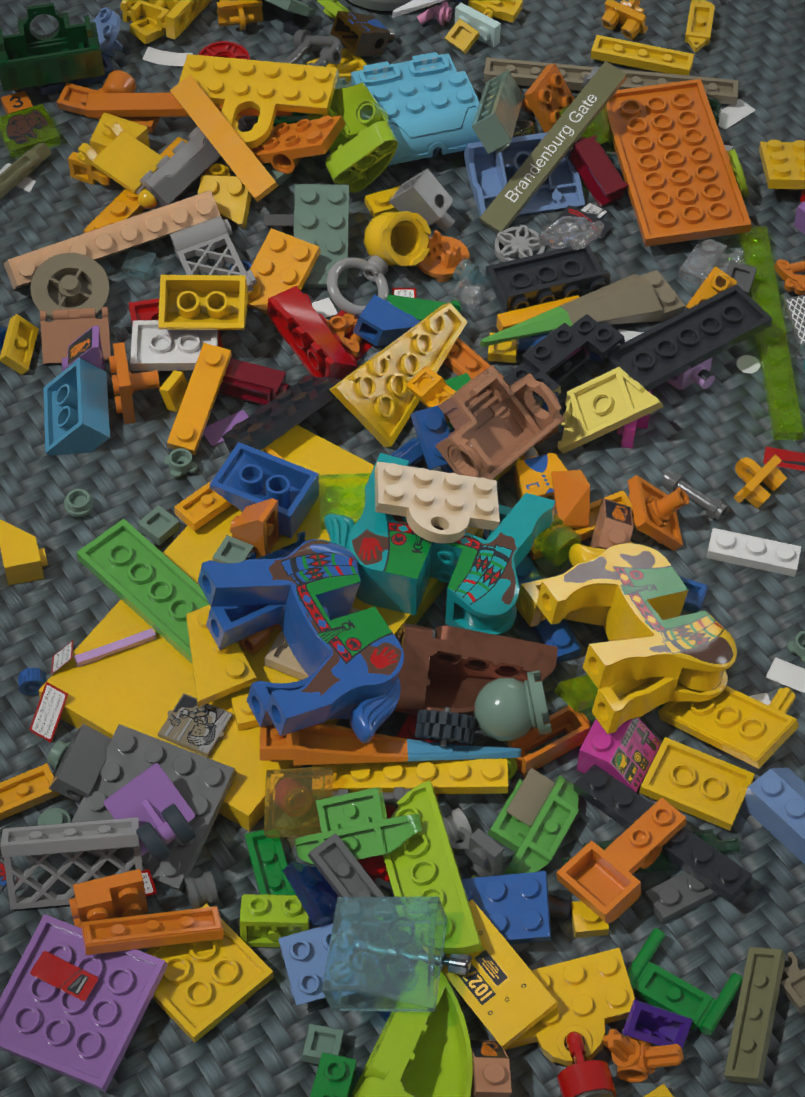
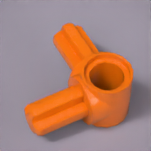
M616 1029L609 1030L608 1035L603 1036V1044L612 1052V1060L617 1065L616 1075L619 1079L626 1082H644L648 1079V1074L654 1073L655 1068L678 1066L684 1061L682 1047L678 1044L652 1046L649 1042L631 1036L624 1037Z

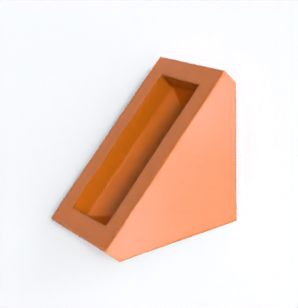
M581 470L551 472L559 529L588 527L590 484Z

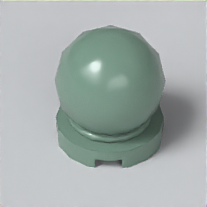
M540 670L527 672L528 680H525L524 683L514 678H498L487 683L479 691L474 703V716L479 728L487 736L499 741H513L525 736L532 727L534 729L538 727L539 735L552 733L551 724H544L545 722H550L542 681H538L541 680Z

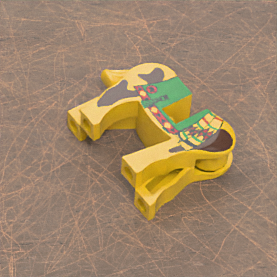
M577 543L573 544L569 550V559L574 567L564 574L521 584L516 608L530 627L538 625L545 619L551 625L560 623L562 619L604 627L609 642L589 644L583 669L598 688L592 713L607 734L616 732L619 726L627 720L641 717L661 704L681 701H707L715 698L725 689L728 681L726 669L734 664L737 656L735 641L731 634L706 611L680 616L688 589L669 561L657 550L633 543L618 544L606 550Z

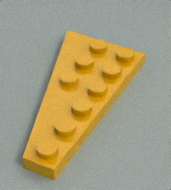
M451 303L443 304L329 390L384 448L391 447L420 401L406 387V384L425 366L437 373L467 321Z

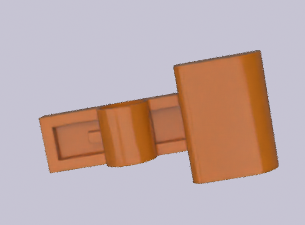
M660 798L605 850L591 840L556 872L557 881L605 923L610 924L637 901L641 895V882L632 874L640 867L646 869L655 862L662 851V846L686 825V817L665 799Z

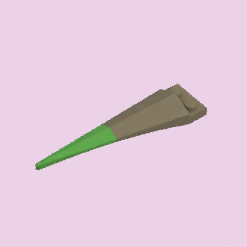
M658 270L640 276L633 274L481 340L480 346L485 347L546 334L557 329L563 323L571 326L586 314L600 324L604 321L609 325L658 322L684 312L686 305Z

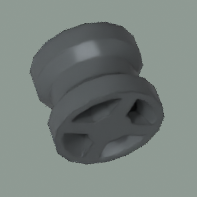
M211 871L203 872L202 876L198 878L191 876L184 878L192 909L200 908L205 903L212 905L219 903Z

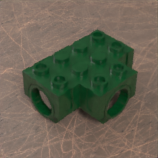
M54 3L27 7L28 14L25 19L17 20L19 34L3 36L2 29H0V80L3 91H17L26 87H42L51 83H67L76 79H92L105 75L96 23L90 22L89 15H84L85 23L70 25L68 12L59 13L54 8ZM47 14L57 19L58 27L50 34L41 35L31 30L30 22L38 15Z

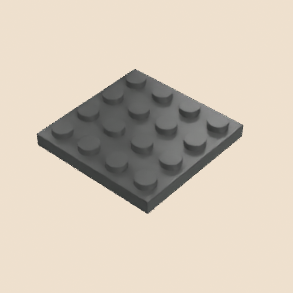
M119 724L107 747V758L89 796L87 798L83 797L71 823L114 819L104 805V800L153 764L158 763L194 812L195 817L188 823L195 831L196 837L187 844H182L178 838L167 845L171 855L160 863L148 851L142 855L143 871L149 869L153 881L182 892L185 886L184 878L189 877L237 771L233 767ZM118 848L113 855L126 863L134 855V848ZM94 850L83 852L98 859L101 857Z

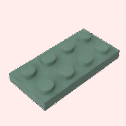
M295 184L294 237L319 246L321 250L303 288H327L326 280L330 268L339 260L348 258L349 185ZM348 269L342 271L338 277L337 284L339 289H347Z

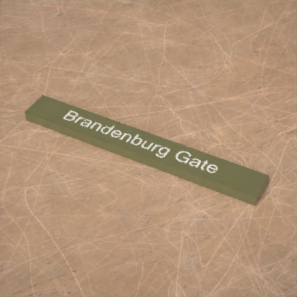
M607 61L602 64L481 215L480 222L496 233L502 232L510 226L627 79L626 73Z

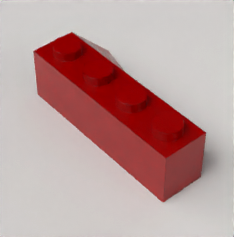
M297 285L268 298L267 316L310 375L316 377L327 376L343 380L358 368L353 355L345 351L339 336L330 331L324 316L315 311L309 296L305 293L303 294Z

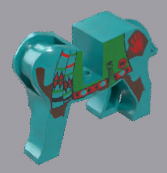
M380 453L377 459L378 462L409 466V460ZM376 461L365 486V507L360 519L354 523L352 518L332 513L325 516L324 524L330 542L344 546L353 553L357 560L361 582L356 597L360 601L372 606L416 615L432 577L441 582L449 583L447 587L446 625L501 635L512 628L516 621L519 583L515 568L529 553L535 538L543 530L551 526L556 501L525 493L514 508L499 505L500 523L494 531L489 530L487 540L466 532L456 542L446 544L435 543L418 536L409 527L406 517L375 512ZM433 526L439 530H444L439 526Z

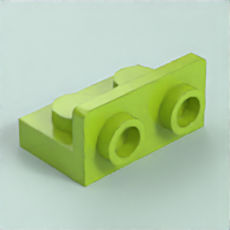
M242 895L240 938L249 947L280 948L278 938L309 930L310 897L299 895Z

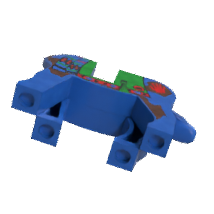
M312 539L303 542L289 556L284 558L249 559L238 563H220L210 560L203 562L198 583L211 606L206 626L219 650L272 625L280 624L293 655L309 676L292 683L258 681L251 685L247 703L259 726L274 725L280 736L326 722L328 719H349L350 726L357 738L363 743H369L377 729L393 713L400 698L401 686L398 675L404 662L403 649L376 607L349 614L361 581L355 556L342 545L326 540Z

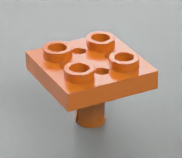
M556 63L545 67L524 94L525 99H523L522 105L525 112H533L544 133L550 131L575 99Z
M125 343L113 344L114 356H109L111 373H117V375H111L114 395L120 394V396H115L117 414L123 413L124 424L136 423L132 394L137 390L160 388L158 370L132 374L128 370Z
M638 475L629 479V500L634 513L633 523L637 530L642 533L644 532L659 544H663L673 551L683 546L676 511L689 504L687 493L679 487L672 493L666 494Z

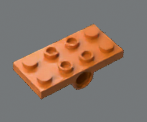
M327 115L310 121L303 119L292 124L280 123L272 127L271 134L265 142L250 150L261 164L271 162L273 168L278 172L290 174L303 157L326 154L346 123L342 115L334 117Z

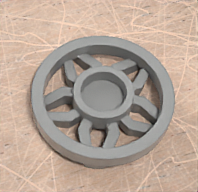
M526 225L500 231L494 244L495 254L502 262L515 260L512 257L523 258L528 257L527 255L532 256V251L539 248L540 250L537 254L544 253L545 251L544 238ZM500 243L505 246L502 250L499 248Z

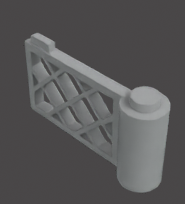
M221 216L169 234L175 253L186 275H198L199 272L209 273L208 275H246L248 292L254 290L252 285L257 284L251 270H245L229 237L233 232L228 219L222 220ZM224 245L227 246L223 253L213 252L216 248ZM194 256H200L197 263L186 260ZM208 259L218 260L214 267L204 265ZM225 262L234 264L231 270L222 269Z

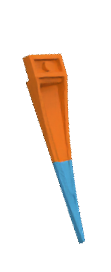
M325 722L283 736L279 735L274 725L260 727V761L282 762L284 760H293V766L521 757V749L456 744H447L446 747H441L440 743L405 739L376 733L369 743H363L357 738L353 729Z

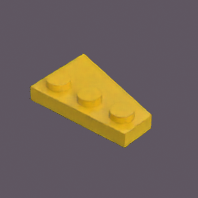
M210 605L186 614L198 707L249 687L252 683L256 682V675L237 642L219 650L206 626L211 608Z

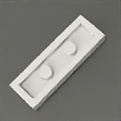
M713 528L706 558L795 577L801 546Z

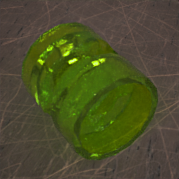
M554 513L551 526L543 530L535 538L532 546L537 550L542 549V555L554 566H559L569 559L570 547L573 544H580L581 537L570 526H563V520Z

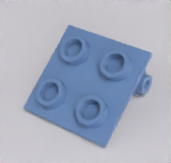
M345 920L278 938L290 981V992L296 1006L363 988Z

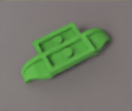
M559 775L555 780L552 790L531 826L526 825L506 812L523 781L519 780L487 833V835L515 852L502 875L539 872L552 860L579 811V797L574 791V784L563 776Z
M377 787L316 800L321 833L294 839L298 858L314 864L308 857L309 852L336 833L356 860L390 854L401 847L412 835L422 831L419 814L387 819L382 788Z

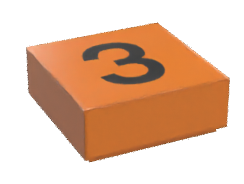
M25 91L1 97L2 106L9 119L15 115H26L34 110Z

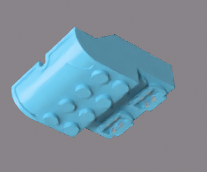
M437 52L412 56V60L396 64H389L388 61L363 66V70L351 72V86L363 82L380 107L388 113V123L398 141L396 153L389 165L433 157V150L436 147H441L442 154L465 150L468 143L481 142L472 128L480 102L466 72H457L449 53L438 55Z

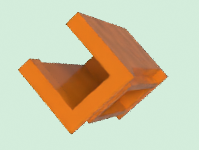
M572 704L550 715V722L544 723L551 724L552 733L539 735L538 727L536 729L532 727L525 736L508 741L507 748L521 749V757L516 758L517 769L524 779L531 768L537 770L583 744L590 731V723L587 717L582 712L579 713ZM564 731L566 732L567 735L554 741L553 743L543 747L542 749L534 752L533 754H526V752L534 749L535 747L543 744L544 742L552 739L553 737L563 733Z

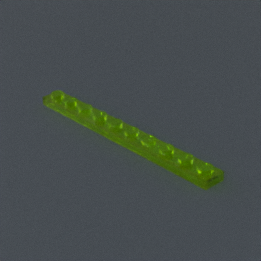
M751 226V232L739 233L744 264L757 268L749 296L773 318L770 327L756 334L773 440H802L804 431L767 226Z

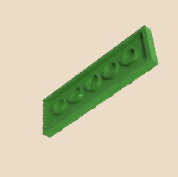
M125 519L119 521L76 552L77 559L192 664L186 614L210 605L201 587Z

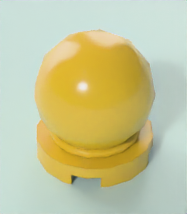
M409 211L384 212L369 222L365 229L364 245L369 256L381 257L388 266H412L424 260L430 250V248H427L429 242L428 235H431V230L427 221L418 213Z

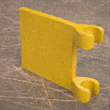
M109 118L104 122L103 135L114 140L99 155L90 145L83 143L78 148L77 158L85 164L94 166L135 194L142 186L139 182L140 179L150 170L155 173L158 170L156 165L164 157L125 132L114 119Z

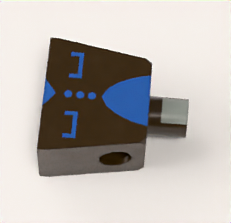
M345 11L337 12L330 33L334 37H338L342 41V45L354 56L382 55L387 44H391L395 38L394 30L386 28L374 16Z

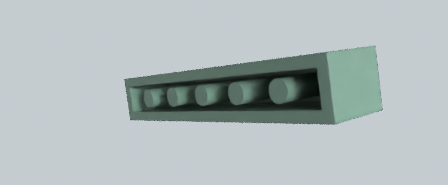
M509 70L486 82L472 124L473 130L488 154L495 150L499 153L511 145L510 142L512 141L524 95Z

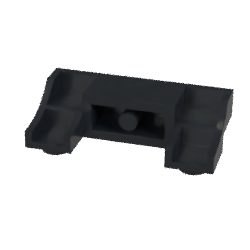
M586 314L571 326L563 323L557 329L549 332L536 345L528 348L522 355L523 363L503 377V380L510 387L513 383L531 373L535 381L543 382L553 393L559 395L561 388L558 383L590 359L589 350L605 359L607 358V352L617 344H625V338L607 322L604 321L600 324ZM532 391L534 399L542 408V402L545 400L538 393Z

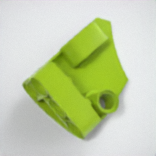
M363 82L354 86L335 89L328 113L331 117L342 115L346 125L328 149L331 155L327 157L325 164L336 185H349V192L351 193L363 190L378 178L391 162L398 146V141L388 123V113L380 107ZM307 113L309 120H316L327 116Z

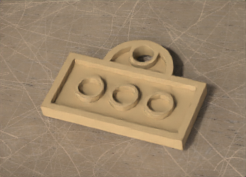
M377 461L375 467V512L406 517L409 527L418 536L428 541L444 544L453 543L465 535L467 527L493 531L498 527L500 517L497 481ZM433 526H439L444 530H439Z

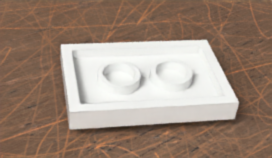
M135 320L132 326L131 371L194 370L203 343L218 346V330H159L158 320Z

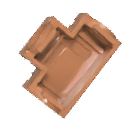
M492 365L438 405L441 411L450 419V423L455 430L447 438L435 445V447L456 474L492 480L565 421L560 414V408L562 407L553 391L543 382L535 381L531 373L509 387ZM532 391L538 393L545 400L550 412L545 411L539 406L533 397Z

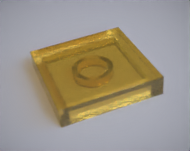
M327 766L266 770L264 835L267 838L321 833L316 800L332 797L333 769Z

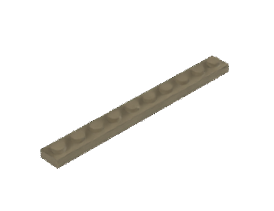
M486 57L483 82H488L509 70L517 85L531 86L545 67L554 63ZM556 64L569 89L582 91L585 75H589L594 68ZM620 69L627 74V79L618 90L701 79L710 103L737 104L738 80Z

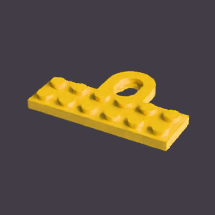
M187 54L179 83L191 74L214 105H223L222 115L249 149L267 140L271 134L277 111L328 115L339 73L338 68ZM247 108L257 109L260 112L258 122L254 124L250 131H239V124L236 120L238 113Z

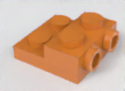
M141 869L73 884L75 898L69 899L74 926L81 928V922L137 916L149 912Z

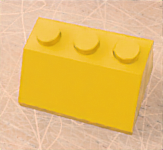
M161 275L158 329L244 330L248 303L246 275Z

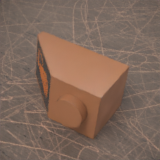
M603 498L590 547L606 550L618 544L630 543L633 531L631 507Z
M470 1040L473 1058L470 1097H510L512 1093L510 1063L505 1050L496 1040Z

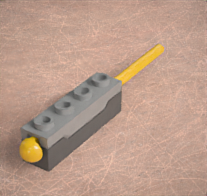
M237 116V117H236L237 122H238L243 116ZM198 126L189 134L188 138L190 140L187 143L182 140L172 150L174 155L171 158L166 155L156 165L158 170L155 173L150 170L140 179L139 182L142 186L136 193L138 194L139 204L143 208L154 210L173 203L212 164L221 158L220 154Z

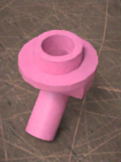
M444 1L440 5L427 9L418 15L417 19L423 25L435 17L439 25L444 26L445 22H449L451 19L452 7H449L448 1Z

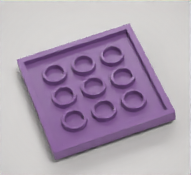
M44 914L0 997V1050L106 1092L168 966L166 961L136 949L86 955L81 928ZM43 951H47L98 977V981L86 1001H81L30 974Z

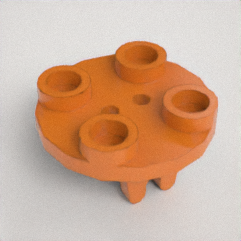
M435 230L433 237L428 236L427 248H430L424 260L416 264L423 273L435 277L438 282H447L451 277L461 274L468 267L470 255L468 248L461 241L453 237L441 236V233Z

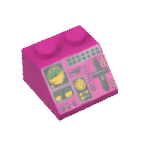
M638 717L627 720L619 726L616 732L610 734L606 733L596 719L579 750L577 771L585 774L596 764L637 793L661 746V742Z

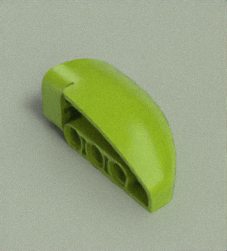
M419 960L414 967L372 1050L351 1097H470L473 1058L465 1017L446 976L441 971H437L432 965Z

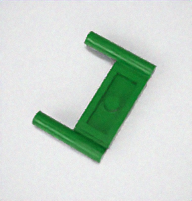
M657 928L653 929L627 970L632 990L635 991L634 995L653 1006L693 1019L690 1028L695 1030L698 1027L702 1033L708 1036L712 1035L742 985L743 977L737 973H732L717 999H714L693 985L649 962L665 938L664 932Z

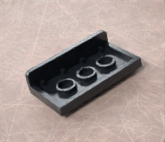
M588 242L486 266V276L504 313L576 295L582 297L610 285L611 278L608 270H602Z
M313 375L301 378L297 384L277 395L274 400L257 409L254 414L244 421L237 423L231 430L222 435L230 454L238 442L261 451L334 399L336 396L329 389L342 379L329 378L327 376L316 377Z

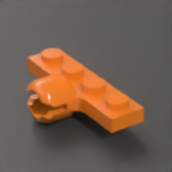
M115 70L109 73L103 87L99 90L66 83L57 100L58 109L85 115L88 93H134L137 88L135 80L130 74L121 70ZM120 117L147 126L150 133L154 132L160 117Z

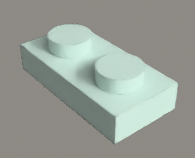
M463 3L455 7V23L460 18L479 31L480 36L478 40L493 48L500 43L501 23Z

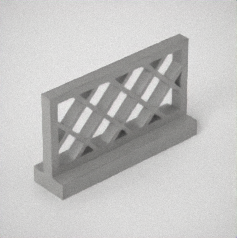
M139 817L4 828L0 847L2 858H4L10 910L70 905L69 899L75 898L73 884L86 882L91 876L96 879L107 877L98 871L107 860L120 868L116 874L134 870L132 868L134 864L136 870L141 869L143 871L141 843L136 833V830L140 827ZM133 847L134 855L126 863L113 855L118 848ZM94 850L101 857L91 866L79 857L84 851ZM60 853L67 860L57 869L45 860L50 854ZM26 856L33 863L23 872L13 865L12 857ZM73 863L86 871L77 882L64 874ZM38 866L52 874L43 885L30 876ZM57 879L71 887L65 894H55L49 888ZM25 882L37 891L32 897L17 898L16 889Z

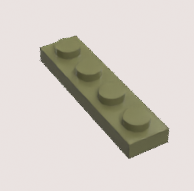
M749 947L724 1076L728 1081L762 1084L786 957L782 949Z

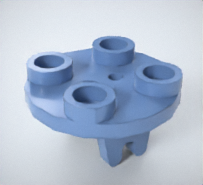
M104 7L92 22L96 23L101 55L107 53L114 57L116 56L114 48L117 50L123 49L122 44L116 39L119 34L121 19L118 13Z

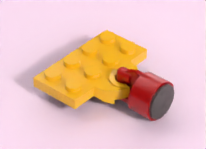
M620 947L531 970L557 1001L558 1006L504 1050L538 1042L543 1054L553 1064L556 1062L567 1066L557 1076L562 1097H616L617 1093L608 1063L601 1060H593V1058L600 1051H603V1036H606L605 1024L627 1019L635 999Z

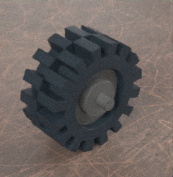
M445 707L444 711L419 710L415 737L428 739L429 741H438L441 747H446L447 743L470 745L473 744L476 717L455 712L451 713V708Z

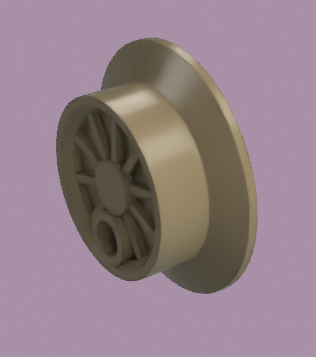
M63 253L47 259L37 268L31 280V296L36 308L39 311L46 310L47 318L53 320V310L95 308L96 314H98L107 302L109 281L104 269L92 258L78 253Z

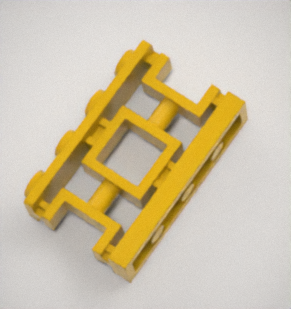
M122 0L120 9L124 22L128 23L130 20L135 22L141 16L150 17L157 20V29L159 31L166 28V37L175 40L212 0Z

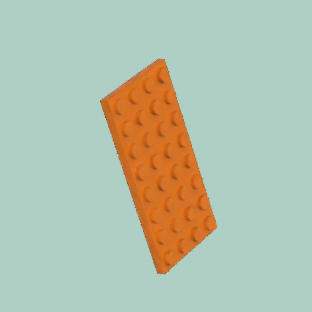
M701 79L617 90L603 108V112L624 180L629 185L627 190L645 247L751 232L752 224Z

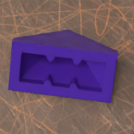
M634 999L622 1033L659 1046L678 1044L683 1049L693 1019Z

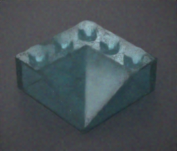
M337 897L322 985V992L332 1011L435 1012L447 926V916L439 897Z

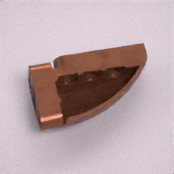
M404 623L396 636L403 649L404 662L398 675L401 692L394 711L418 715L419 710L444 711L445 707L451 708V713L455 712L472 716L474 715V703L479 691L493 680L498 678H514L524 683L525 680H528L527 672L540 670L541 680L538 681L543 682L555 669L558 647L453 626L437 627L435 638H433L432 628Z

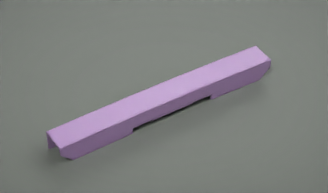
M150 628L116 642L75 655L77 667L101 660L105 656L115 654L130 647L134 648L155 640L156 634L153 628Z

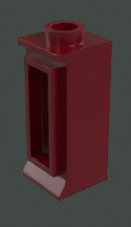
M597 135L589 138L582 137L573 145L568 159L579 173L598 206L602 208L622 199L629 185L623 181L600 143L596 142Z
M230 358L217 395L223 394L267 405L277 395L288 390L290 385L286 382V372Z

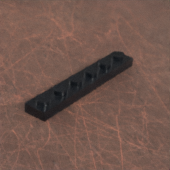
M596 764L574 783V791L626 829L653 806L649 801ZM685 827L662 846V855L730 903L751 882V873Z

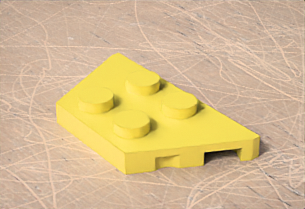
M617 367L567 391L566 411L563 414L565 421L561 424L564 427L562 441H558V449L564 454L663 408V405L657 397L649 393L636 380H633L624 370Z

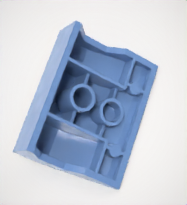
M548 132L512 137L511 145L499 153L495 150L488 154L481 142L468 143L464 151L468 179L480 217ZM571 149L518 216L562 210L568 205L573 207L585 206L580 175L568 159Z

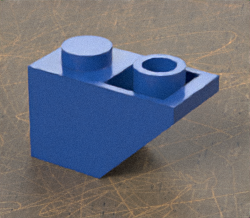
M374 294L360 314L353 333L375 346L390 345L420 321Z

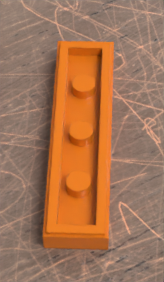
M218 906L81 922V933L86 955L223 939L224 935Z

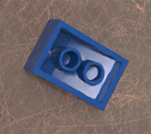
M240 442L237 443L209 484L213 491L242 512L246 506L271 498L278 500L279 534L291 539L319 497V473Z

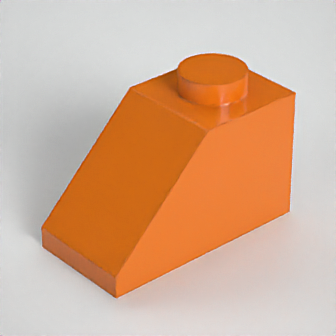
M273 498L246 506L241 515L233 519L230 526L232 537L254 545V555L263 559L267 558L280 538L278 500Z

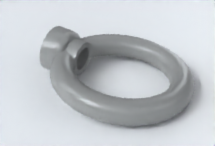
M372 256L368 261L360 258H345L339 260L330 268L326 280L328 293L333 302L346 313L360 316L366 307L349 302L340 293L337 280L340 273L346 269L362 270L368 280L376 282L378 297L387 300L389 286L384 275L388 272V265L379 256Z

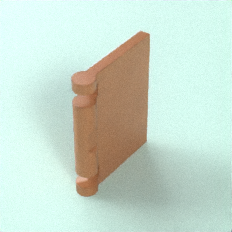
M102 307L103 319H96L95 308L53 310V322H47L46 310L40 311L43 364L62 363V358H67L68 345L93 326H99L104 361L109 360L111 348L108 307Z

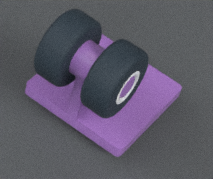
M158 763L153 764L104 800V805L114 819L139 817L140 827L136 830V833L140 838L141 853L144 855L149 851L158 863L171 855L167 845L178 838L182 844H187L196 837L195 831L188 823L195 817L194 812Z

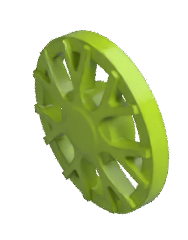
M734 148L728 152L737 184L742 196L745 198L750 196L746 184L747 181Z

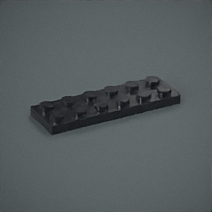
M736 284L626 341L625 344L616 346L607 352V358L603 359V362L611 370L620 367L633 380H636L647 391H650L770 327L773 318Z

